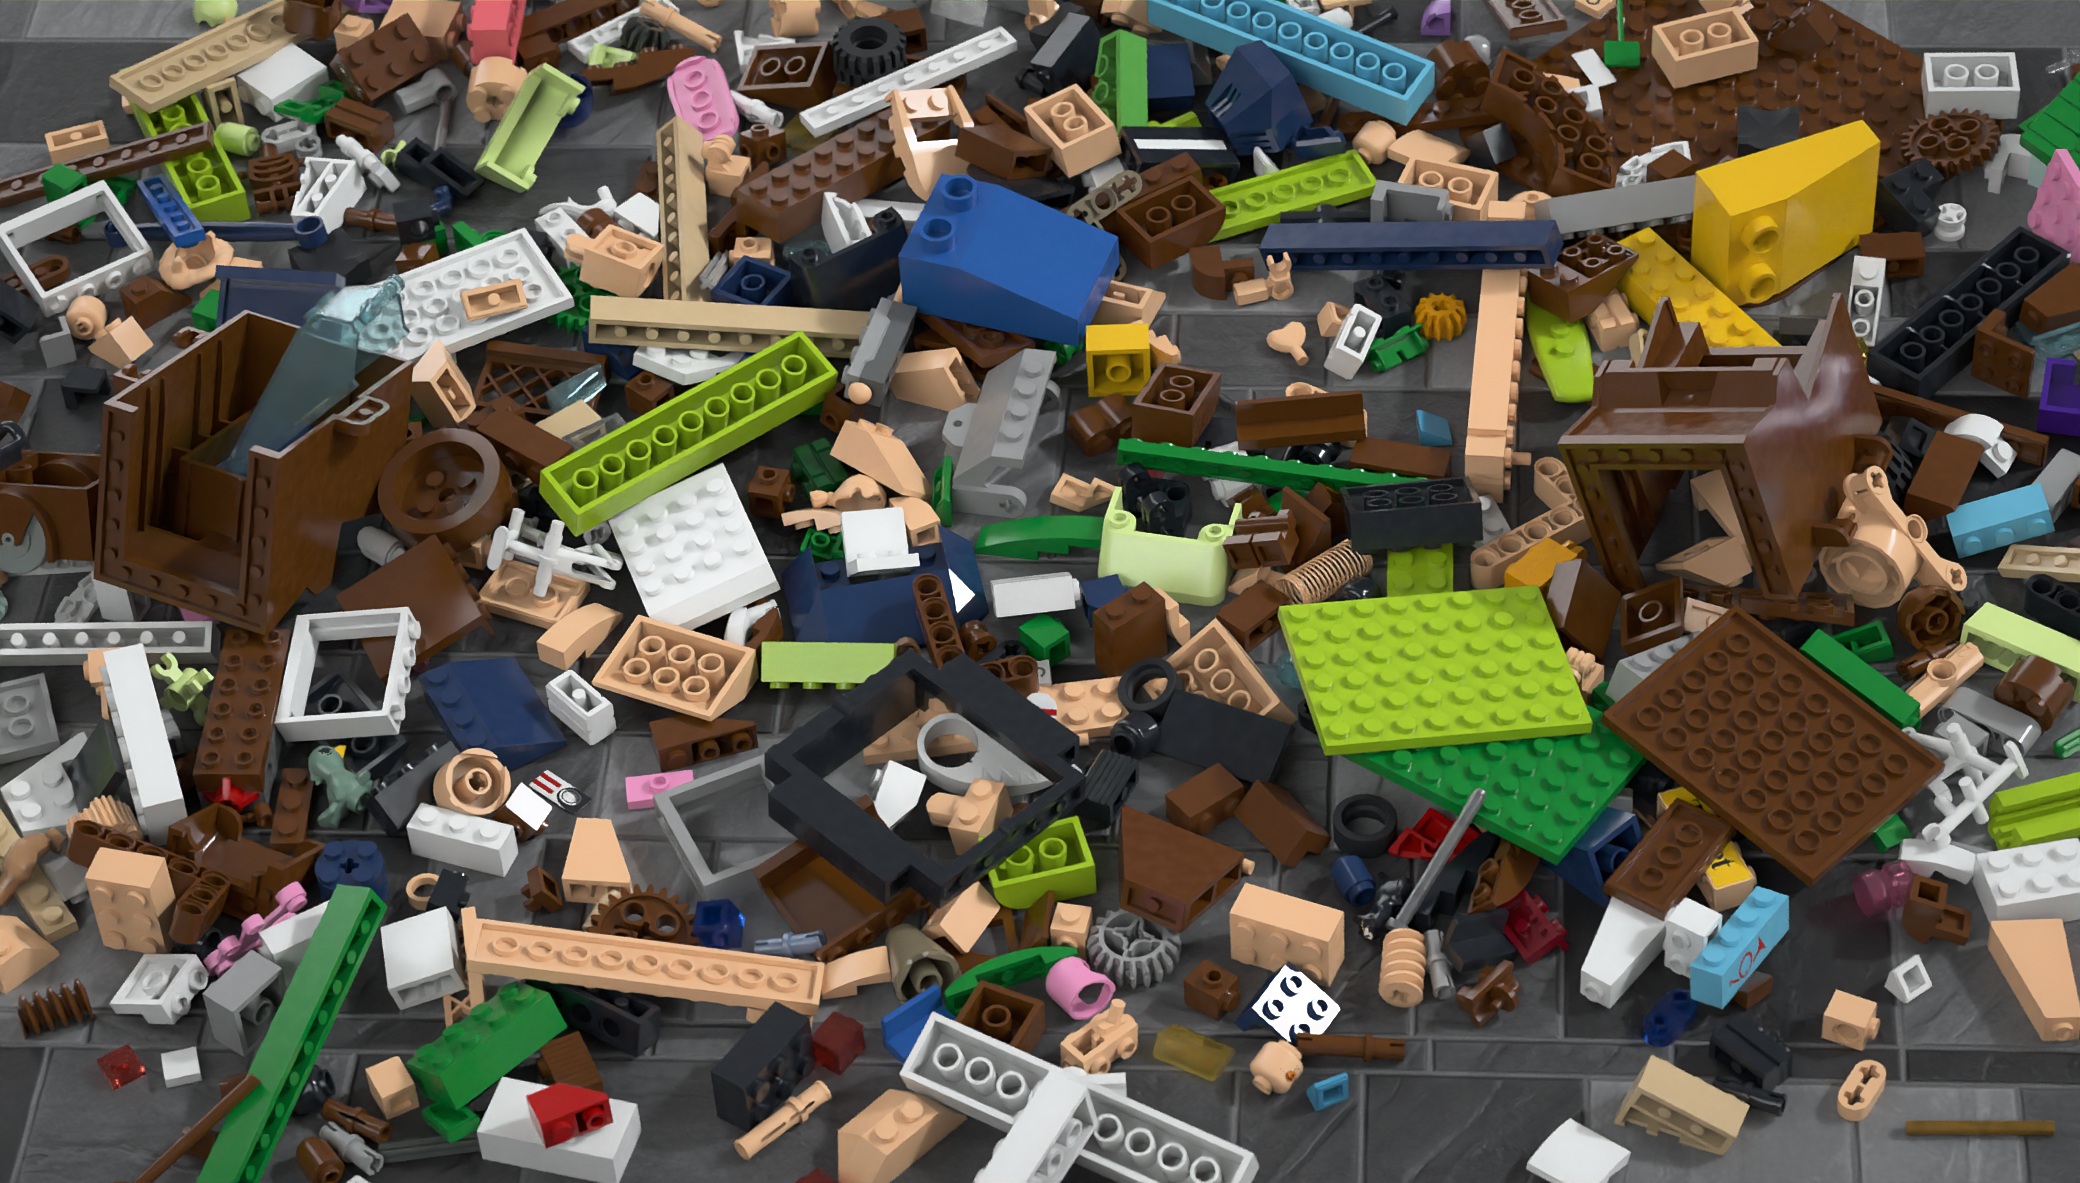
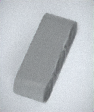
M2064 448L2056 454L2032 483L2041 482L2053 523L2071 503L2074 483L2080 476V455Z
M1966 687L1957 688L1938 711L1940 722L1946 723L1957 713L1966 720L1975 723L1979 728L1989 733L1987 747L2005 756L2007 755L2003 746L2008 741H2012L2018 747L2023 758L2042 733L2041 727L2035 719Z

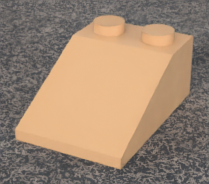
M859 419L858 423L845 420L830 455L901 495L931 501V485L903 441L892 435L893 429L880 423L873 424L864 419Z

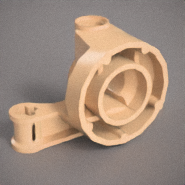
M1871 466L1864 473L1859 475L1853 473L1844 478V494L1861 513V517L1857 522L1858 529L1849 547H1823L1819 555L1820 571L1830 587L1837 593L1852 594L1853 603L1874 609L1890 607L1899 601L1913 579L1920 586L1931 584L1953 592L1962 591L1966 587L1967 576L1963 567L1958 563L1940 558L1926 541L1927 526L1924 520L1916 514L1906 516L1892 500L1887 477L1880 467Z

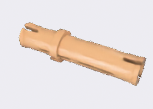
M654 0L643 1L640 13L657 21L663 28L671 29L710 50L712 53L716 52V48H719L722 36L678 14L677 9L673 7L667 8Z
M815 1081L813 1085L797 1097L791 1096L786 1099L785 1105L762 1121L739 1140L737 1139L734 1142V1146L741 1157L745 1160H750L753 1155L776 1140L796 1123L802 1124L808 1120V1115L832 1098L827 1086L822 1081Z

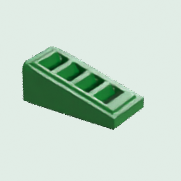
M1882 620L1831 636L1842 646H1851V652L1865 663L1879 662L1895 657Z

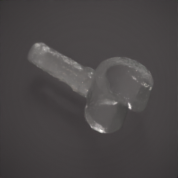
M2072 49L2066 59L2045 67L2046 73L2050 74L2063 68H2068L2072 66V63L2080 64V50Z

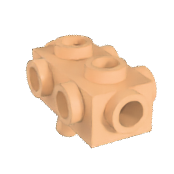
M1113 999L1109 1009L1095 1015L1088 1024L1077 1032L1066 1036L1063 1042L1060 1043V1064L1062 1069L1073 1066L1084 1069L1087 1074L1107 1073L1114 1060L1119 1057L1127 1059L1135 1052L1138 1044V1025L1129 1014H1123L1126 1005L1124 1001Z

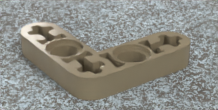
M1132 170L1121 172L1068 207L1064 214L1074 217V210L1077 213L1083 212L1085 215L1082 218L1083 222L1104 230L1099 220L1137 196L1142 189V179ZM1123 177L1126 180H1133L1132 192L1127 189L1116 195L1113 191L1123 185ZM1098 193H1105L1109 196L1111 204L1108 209L1102 210L1096 206L1095 198ZM1120 253V264L1115 272L1117 276L1112 278L1113 281L1121 280L1126 274V263Z

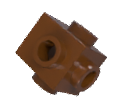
M766 123L753 125L750 130L739 133V153L743 157H750L751 165L755 169L762 161L768 162L770 168L771 164L787 159L786 132Z
M759 465L754 478L750 477L747 483L746 492L750 514L781 519V514H783L787 503L793 501L795 494V485L791 484L789 470Z

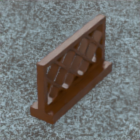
M489 340L486 347L488 356L473 394L476 404L474 410L480 411L493 404L495 400L505 396L514 399L524 394L529 401L520 406L524 410L526 418L545 420L581 399L595 411L605 383L609 384L612 375L607 355ZM493 368L508 371L507 374L495 380L491 377ZM524 373H532L538 376L525 384L519 379V376ZM554 377L567 379V381L554 388L548 382V380ZM514 379L519 387L504 394L499 387ZM583 381L595 382L593 387L584 392L577 385ZM543 383L548 391L533 398L529 390ZM573 388L578 395L563 402L558 395ZM492 390H495L499 395L498 398L491 402L481 401L483 395ZM551 398H554L558 403L556 407L550 410L541 409L539 406Z

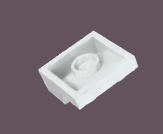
M144 954L109 1004L116 1014H142L148 1024H175L182 1015L187 1014L190 1010V1001L194 995L206 987L209 973L196 954Z

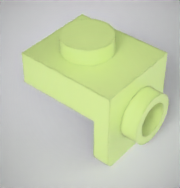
M595 43L588 55V65L601 64L602 68L614 67L613 64L623 61H629L631 65H634L633 59L637 53Z

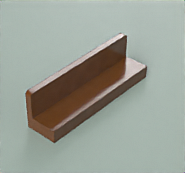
M1361 390L1242 400L1234 403L1239 451L1366 440Z

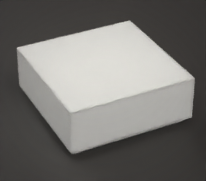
M196 1046L161 1054L167 1088L202 1081Z

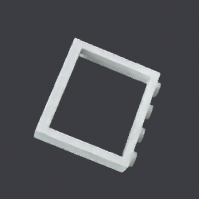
M104 180L0 224V250L35 302L39 304V308L46 318L68 309L71 302L77 297L85 295L95 297L156 270L152 249ZM105 211L133 251V254L45 292L16 249Z
M409 607L297 615L274 723L286 742L399 734L400 723L405 718L404 702L406 693L410 692L411 687L409 677L411 666H414L416 662V639H419L421 635L420 623L415 620ZM396 636L382 710L304 716L319 641Z

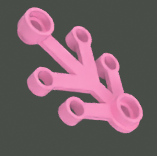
M299 882L291 883L278 892L275 898L280 905L264 920L259 914H254L247 918L241 925L243 929L239 941L235 935H232L219 943L218 949L204 959V964L207 966L206 970L209 973L208 976L217 975L220 978L232 967L236 960L245 956L251 949L258 951V948L262 947L259 936L260 931L296 916L295 912L303 908L308 902L305 898L307 894Z

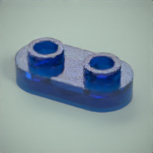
M1675 988L1667 991L1644 1017L1642 1036L1648 1044L1655 1047H1666L1673 1044L1695 1019L1698 1001L1691 999V991L1684 988Z

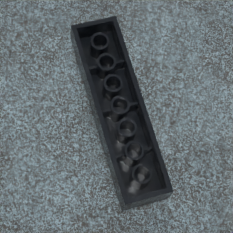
M2019 226L1868 352L1866 369L1868 375L1879 381L1883 387L1926 400L1929 399L1972 362L1976 329L1995 308L2006 312L2005 327H2007V331L2019 322L2024 299L2066 268L2070 263L2071 252Z

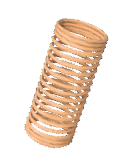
M1347 538L1295 570L1283 575L1277 580L1276 589L1283 594L1286 593V596L1290 598L1286 587V581L1288 580L1289 591L1298 604L1302 603L1295 597L1291 589V583H1293V588L1300 600L1303 601V604H1311V602L1321 603L1336 594L1339 588L1353 578L1365 577L1370 574L1373 568L1372 556H1361L1358 554L1363 565V572H1361L1359 560L1346 547H1350ZM1345 550L1349 551V553L1354 557L1355 561L1357 562L1359 571L1356 569V565L1353 559L1348 555V553ZM1337 560H1338L1339 563L1341 564V567H1342L1343 570L1345 571L1346 575L1343 573L1342 569H1341L1340 566L1338 565ZM1333 563L1336 565V567H1337L1338 571L1340 572L1342 578L1339 576V574H1338L1336 568L1333 566ZM1329 566L1332 568L1333 572H1334L1335 575L1337 576V579L1334 577V575H1333L1332 571L1330 570ZM1325 568L1328 570L1329 575H1330V576L1332 577V579H1333V582L1331 581L1330 577L1328 576L1327 572L1325 571ZM1321 571L1324 573V575H1325L1326 579L1328 580L1329 584L1326 582L1325 578H1324L1323 575L1321 574ZM1316 572L1319 574V576H1320L1321 580L1323 581L1325 587L1322 585V583H1321L1320 579L1318 578ZM1312 575L1316 578V581H1317V583L1320 585L1321 590H1320L1319 587L1317 586V584H1316L1315 580L1313 579ZM1308 578L1312 581L1313 585H1314L1315 588H1316V591L1313 589V587H1312L1311 583L1309 582ZM1304 580L1307 582L1309 588H1310L1311 591H1312V594H1311L1310 591L1308 590V588H1307V586H1306ZM1290 598V605H1296Z

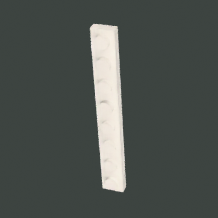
M1000 26L800 113V122L816 138L890 106L891 103H885V97L893 89H897L899 92L932 88L1017 51V41Z

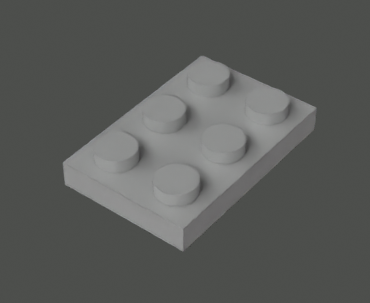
M40 673L0 683V764L53 752L61 745L45 674Z

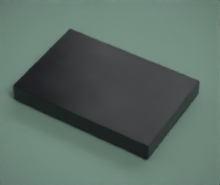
M104 718L101 719L68 768L78 813H83L84 808L89 809L90 802L95 797L98 799L102 796L107 798L109 795L113 797L127 777L113 722Z

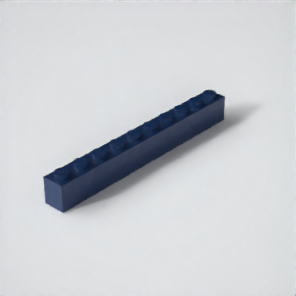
M1556 220L1282 223L1269 225L1259 250L1267 271H1270L1266 263L1267 257L1271 255L1274 263H1279L1283 260L1284 252L1288 253L1292 262V267L1289 271L1553 269L1562 248L1563 240Z

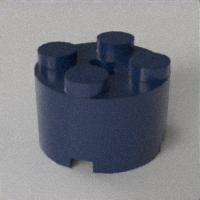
M369 840L331 841L324 846L323 853L319 856L315 865V874L322 903L331 899L337 884L372 888L384 903L386 902L389 895V883L383 856L375 842Z

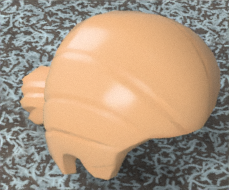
M857 474L846 479L835 492L827 493L818 490L810 492V500L813 508L829 505L834 506L837 510L849 512L883 509L887 503V495L878 481L867 475Z

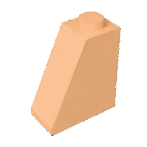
M956 347L903 354L890 383V388L897 399L948 412L966 403H977L981 393Z
M577 818L562 875L566 902L598 903L603 893H609L612 889L621 893V888H625L629 894L633 893L631 878L611 819Z

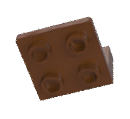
M1995 308L1976 329L1970 376L2026 399L2030 395L2036 352L2034 349L2006 337V312Z

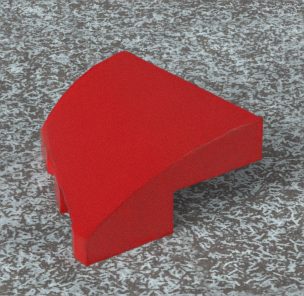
M1429 808L1412 829L1406 827L1388 849L1389 854L1394 857L1431 861L1456 818L1452 822L1434 809ZM1468 827L1446 863H1449L1471 841L1481 834Z

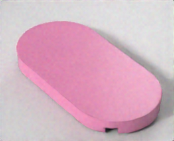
M694 56L683 60L675 67L674 73L671 77L669 75L667 80V90L675 114L702 134L703 143L704 141H713L714 137L719 134H725L732 138L739 126V115L721 65L713 58L712 60L706 59L705 56Z

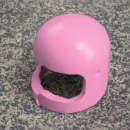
M1067 957L1058 961L1050 969L1046 978V991L1048 995L1068 1015L1076 1020L1089 1019L1097 1015L1107 1006L1113 992L1116 991L1115 984L1103 974L1090 971L1088 963L1077 957ZM1093 983H1104L1101 994L1095 1003L1086 1004L1078 997V993L1085 986Z

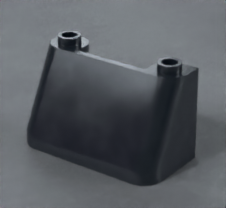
M892 206L877 213L872 219V227L876 232L875 234L829 256L814 247H805L788 255L794 307L870 312L871 308L877 309L881 298L887 299L888 296L896 293L901 282L898 255L908 238L901 215Z

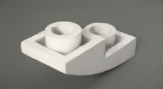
M1903 839L1900 844L1897 865L1905 868L1910 873L1930 878L1936 870L1947 878L1955 879L1967 885L1973 876L1976 854L1953 845H1948L1941 850L1935 841L1927 843L1923 839Z

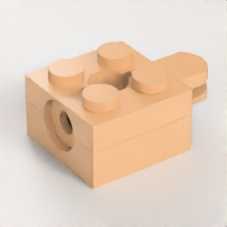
M609 224L595 239L578 233L569 235L566 239L564 258L582 265L579 280L589 283L590 286L610 291L619 297L638 298L659 276L665 245Z

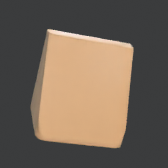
M1327 301L1317 316L1321 336H1337L1342 322L1349 314L1351 308Z

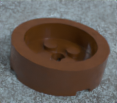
M457 428L433 431L409 442L389 461L378 485L380 509L394 533L409 549L436 534L442 544L448 541L455 553L464 551L472 547L471 542L485 533L489 536L499 526L509 509L512 499L510 475L493 445L476 432ZM453 492L455 493L456 497L448 503L441 502V500L444 501L445 498L452 495Z

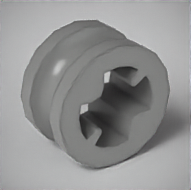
M303 135L294 143L298 160L306 157L321 158L323 155L321 141L315 135Z

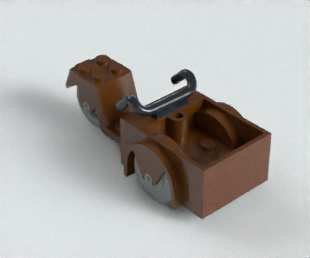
M14 421L1 422L0 442L8 433L13 437V441L0 447V569L11 574H26L39 568L46 561L48 563H55L62 559L94 562L101 454L22 450L26 446V435L22 428Z

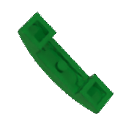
M333 79L319 85L318 97L305 103L287 99L274 105L273 111L286 118L319 124L325 122V114L332 107H335V104L343 97L353 100V98L341 81Z
M1036 947L1014 951L990 959L967 971L944 991L946 1009L954 1017H957L980 980L1006 989L1040 977L1046 983L1047 974L1058 961L1067 957L1078 958V952L1076 948Z

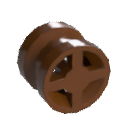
M971 620L958 630L966 655L975 662L979 661L997 646V640L991 633L987 632V628L982 621Z

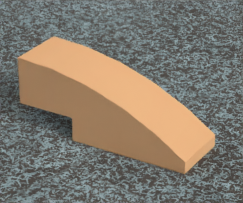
M598 603L585 605L560 619L536 641L539 660L567 671L579 657L587 659L621 622L623 613Z

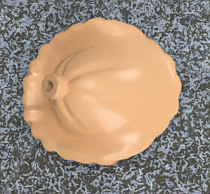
M212 231L205 234L206 240L200 241L198 245L191 248H177L172 243L164 251L159 261L160 266L158 269L160 276L166 285L170 286L173 290H184L193 285L205 283L215 277L216 265L228 266L231 263L234 252L233 247L229 245V242L215 238V234Z

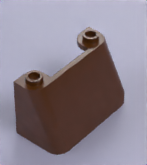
M217 802L169 826L166 850L218 870L230 877L231 884L222 912L244 921L254 914H259L264 920L280 905L275 898L278 892L291 883L299 882L305 891L316 878L315 865L326 845L313 839L304 840L297 845L295 855L292 857L242 837V819L237 811Z

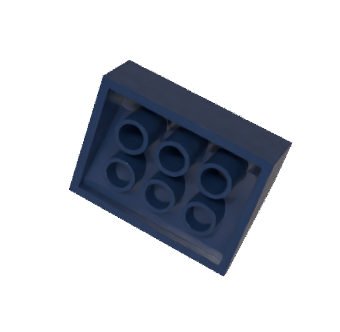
M515 657L448 662L418 676L426 703L448 740H451L460 753L471 748L488 750L498 757L499 762L503 767L506 766L509 772L567 745L566 739Z

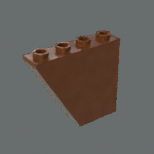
M1124 805L1121 808L1117 834L1120 909L1182 933L1240 883L1245 854Z

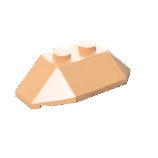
M895 1089L887 1090L838 1130V1182L890 1183L967 1120V1115L939 1103L924 1094Z

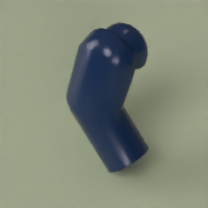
M446 185L439 186L433 191L436 200L430 207H437L439 218L450 212L454 200L453 193H450L449 187Z

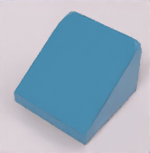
M1422 410L1416 411V427L1420 446L1452 445L1448 419Z
M1346 1072L1315 1083L1306 1090V1095L1316 1111L1348 1099V1075Z

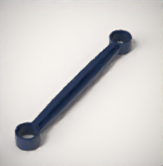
M315 215L306 216L297 221L296 224L199 222L204 228L205 234L212 231L215 234V238L227 242L298 240L301 247L310 249L322 245L328 239L323 219ZM111 219L107 220L103 225V231L108 244L113 248L128 246ZM159 222L134 223L145 240L172 241Z

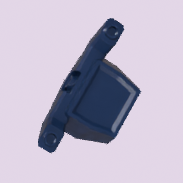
M1262 40L1244 44L1234 49L1205 102V108L1207 109L1212 126L1219 127L1224 137L1228 136L1231 149L1236 157L1254 155L1253 150L1257 146L1265 154L1280 152L1284 148H1291L1300 159L1346 154L1344 146L1347 145V142L1339 129L1333 131L1330 126L1315 128L1308 126L1313 122V119L1291 72Z

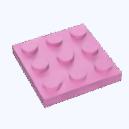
M2055 149L2051 162L2047 165L2042 185L2038 188L2032 210L2028 213L2027 223L2033 233L2071 252L2069 264L2074 262L2079 265L2080 170L2067 149Z

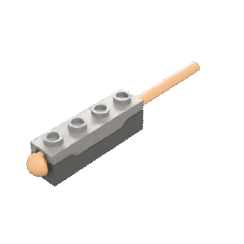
M901 282L893 301L881 298L877 309L871 308L867 320L868 328L863 327L858 342L860 347L854 346L850 358L851 366L846 365L841 379V383L846 384L844 397L856 404L866 403L877 407L881 406L914 331L917 307L903 303Z

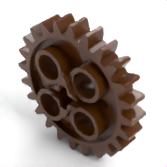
M1953 108L1950 114H1946L1941 110L1937 117L1928 114L1929 120L1918 119V126L1910 125V132L1903 133L1904 140H1900L1902 158L1906 166L1925 157L1939 173H1944L1945 178H1948L1950 173L1953 172L1957 176H1961L1962 170H1967L1971 173L1973 172L1972 166L1974 165L1983 167V160L1991 161L1992 154L1998 153L1997 146H2001L1999 128L1995 124V120L1989 119L1987 113L1980 116L1979 110L1969 114L1968 108H1965L1961 113H1957L1956 108Z
M635 884L634 893L629 894L625 888H621V898L619 899L609 894V906L599 903L598 913L600 915L592 914L591 924L593 926L587 927V932L636 939L644 938V940L700 947V940L696 938L700 936V927L694 925L696 924V914H688V902L678 906L679 894L676 893L672 897L667 898L665 887L656 894L653 892L652 884H649L646 892H641L638 884ZM632 914H637L642 917L638 921H630L626 919V917ZM663 926H670L674 928V931L662 933L658 929Z

